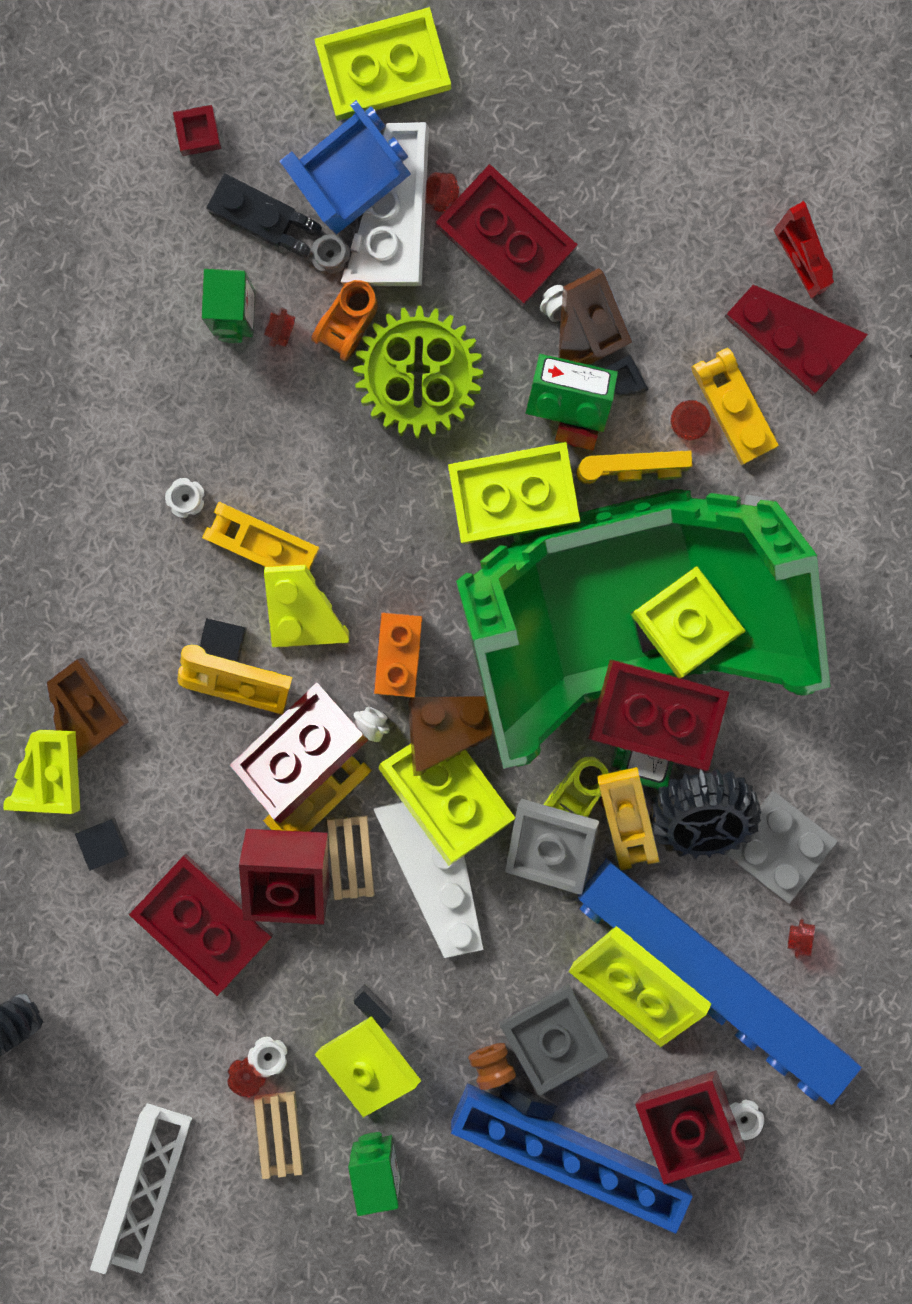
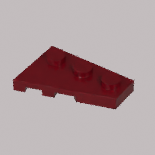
M754 284L724 316L812 396L868 335Z

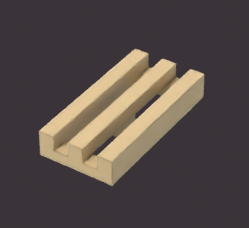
M368 815L328 819L334 900L358 898L361 896L373 897L375 891ZM352 825H360L365 887L358 888ZM344 826L349 889H342L337 827Z
M295 1091L256 1095L254 1105L262 1179H269L273 1175L286 1177L287 1174L294 1173V1176L302 1175L303 1163ZM280 1102L287 1103L293 1164H286ZM265 1104H271L277 1165L271 1166Z

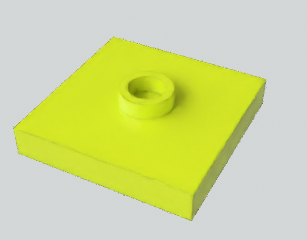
M698 567L692 569L631 614L678 678H683L745 632V629Z
M372 1016L328 1042L314 1054L362 1117L412 1091L421 1082V1079Z

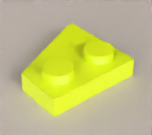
M306 565L265 567L264 579L272 647L349 643L347 627L345 625L342 626L332 610L330 601L323 592L319 591L315 584L316 580Z
M38 730L31 733L25 748V758L19 763L14 776L18 780L12 795L4 801V810L74 814L80 811L76 731Z

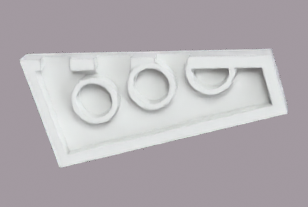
M426 122L386 124L383 136L387 142L394 137L406 152L408 158L403 163L411 175L363 213L358 233H355L350 248L352 254L348 268L344 269L341 283L344 286L353 280L367 282L370 286H422L429 127Z
M403 802L373 808L444 958L483 950L465 856L448 866Z

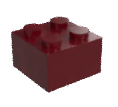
M246 829L239 861L243 921L324 925L329 894L328 833Z
M717 1070L644 1093L636 1102V1109L664 1184L742 1161L746 1148Z

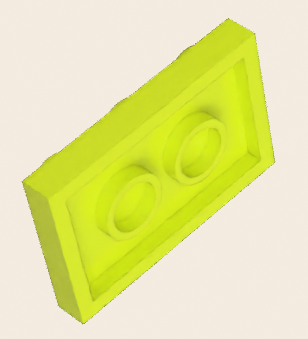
M430 7L314 39L337 121L350 118L355 114V111L350 106L355 100L358 101L364 111L370 107L376 111L451 90V81Z
M566 442L448 464L460 539L463 545L581 523Z
M411 744L380 763L378 767L448 866L515 820V816L466 750H463L460 755L449 761L444 760L427 769L426 773L420 776H413Z
M617 926L578 957L568 971L660 1047L706 1016L711 1006V1003L694 988L684 982Z

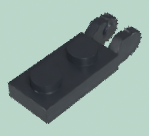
M226 173L223 174L206 207L209 213L277 248L282 246L304 258L308 257L311 249L303 241L286 235L290 225L293 224L306 233L318 236L322 229L319 223L296 212L289 205Z

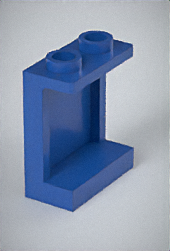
M357 100L350 104L355 114L301 159L291 151L280 160V163L319 217L336 235L411 175L403 163L408 158L406 152L394 137L387 142L380 132L386 125L372 107L364 111Z

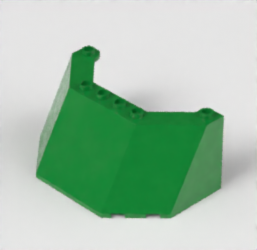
M673 489L580 512L581 523L513 535L514 542L510 546L500 545L480 561L482 569L474 575L472 573H465L456 581L503 769L530 764L540 754V744L582 703H589L596 698H600L609 660L677 677L657 649L642 653L639 648L631 612L640 608L695 567L700 569L745 629V632L685 676L706 674L713 670L781 684L786 690L800 696L810 695L815 691L831 687L817 554L777 501L760 500L757 506L741 504V497L710 493L706 496V499L691 497L690 490Z

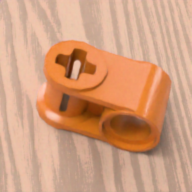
M353 280L346 283L330 309L317 324L311 341L316 344L322 342L339 353L341 360L347 362L376 315L378 301L373 288L367 282L361 280ZM357 293H363L369 297L368 306L361 311H354L349 308L350 298ZM331 332H334L335 334H337L338 336H340V337L343 338L344 340H342V339H340L339 337L335 336V335L332 334Z

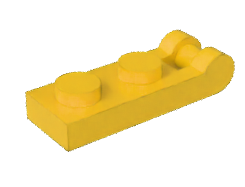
M729 348L717 352L716 358L707 363L700 361L691 366L692 373L741 466L779 446L738 368L735 356ZM723 372L728 383L717 388L713 377Z
M692 450L588 456L577 467L576 475L580 482L588 485L593 484L600 476L618 475L619 482L642 480V474L657 473L659 480L682 478V472L688 471L692 467Z
M218 502L214 510L217 516L211 529L206 528L203 539L264 567L306 565L309 571L311 570L320 550L318 546ZM231 521L241 525L235 539L225 535Z
M187 645L182 649L180 658L182 666L179 668L177 677L180 686L283 715L292 677L206 654L205 650L198 645Z
M351 756L341 766L349 775L342 784L331 775L281 824L275 821L270 814L263 821L271 830L309 832L372 770L365 762L360 764Z
M635 767L597 776L620 870L631 869L632 864L647 861L648 865L660 862L638 768ZM643 844L642 846L633 847V848H629V849H628V847H632V846H637V845Z

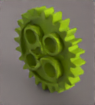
M418 306L415 317H410L404 307L401 308V320L396 321L388 313L386 314L388 325L386 328L376 323L372 325L376 334L375 339L369 336L362 337L363 343L369 349L368 351H356V358L365 364L354 367L353 372L357 376L365 377V379L356 383L355 388L356 391H368V394L361 399V404L363 406L375 405L370 414L373 420L381 415L386 416L383 424L384 429L387 430L396 422L398 423L399 436H403L408 427H413L415 438H419L422 428L427 427L431 436L435 437L437 424L441 423L447 431H450V417L453 416L462 422L464 414L460 408L462 406L470 409L474 408L475 403L468 394H480L481 387L473 383L472 380L483 378V370L472 368V366L482 361V355L469 353L475 347L476 340L473 338L463 341L462 338L466 333V326L463 325L453 330L454 316L449 315L441 322L438 321L439 313L437 308L432 311L428 318L424 317L422 306ZM420 337L423 339V370L430 373H425L422 376V405L416 408L414 406V375L408 372L415 369V341ZM399 343L406 345L410 349V354L406 359L396 361L389 357L388 351L393 345ZM440 344L447 347L450 351L449 357L442 362L430 359L428 351L434 345ZM395 383L406 385L410 390L408 396L402 401L390 399L387 391L391 385ZM434 384H442L449 390V396L442 402H434L427 396V390Z

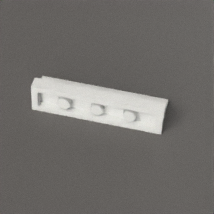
M148 1103L139 1115L90 1270L106 1274L110 1265L114 1264L139 1273L143 1272L192 1117ZM159 1119L181 1126L177 1139L163 1147L155 1133ZM152 1142L156 1150L148 1154ZM174 1148L169 1160L165 1152ZM159 1156L166 1169V1174L164 1178L150 1185L143 1172L145 1162ZM140 1180L143 1189L136 1192V1188ZM161 1187L160 1193H159V1196H158V1199H157V1197H156V1195H155V1193H154L153 1190H155V1189ZM147 1194L154 1207L153 1214L137 1222L130 1208L132 1201ZM128 1219L131 1227L123 1230L126 1220ZM149 1225L145 1236L141 1228ZM133 1232L142 1246L138 1259L116 1252L120 1239Z

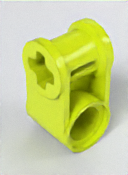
M595 757L579 759L563 781L554 788L543 805L569 812L560 805L561 803L573 811L574 814L588 817L593 806L601 797L599 783L593 786L583 785L579 780V775L588 766L599 768L601 775L608 774L607 768Z

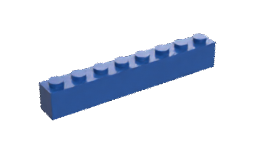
M607 858L588 880L582 895L577 894L579 900L584 903L579 909L597 924L603 919L613 928L617 926L629 935L635 942L711 1003L707 1013L722 1026L726 1021L738 1029L735 1036L751 1050L754 1051L759 1046L767 1052L769 1056L766 1061L780 1074L785 1076L790 1071L799 1078L800 1082L797 1084V1087L815 1102L821 1096L832 1105L861 1070L862 1067L852 1057Z

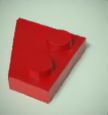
M802 201L787 211L773 231L812 299L825 292L834 283L832 277L833 269L824 255L807 205Z

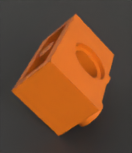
M381 613L374 694L416 697L422 616Z

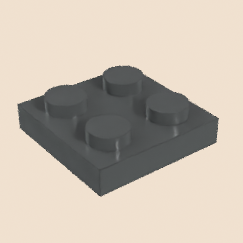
M569 984L499 1022L502 1031L539 1096L609 1057Z

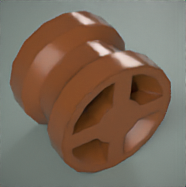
M496 1043L481 1048L468 1056L470 1065L476 1068L478 1072L476 1082L479 1089L488 1090L496 1088L516 1077L514 1067L508 1064L506 1059L508 1050L505 1043Z

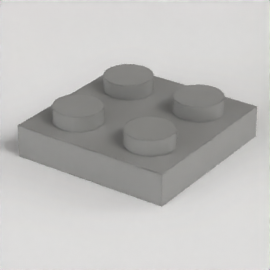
M772 791L760 806L761 822L758 824V832L751 835L750 842L740 843L739 850L729 849L726 851V855L790 904L838 841L784 798Z
M521 798L517 806L505 872L582 895L587 881L599 821Z

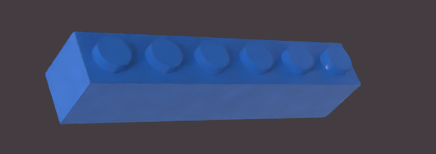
M468 1083L451 1119V1134L675 1234L693 1197L686 1180L680 1179L664 1184L657 1167L549 1119L545 1120L526 1116L502 1098Z

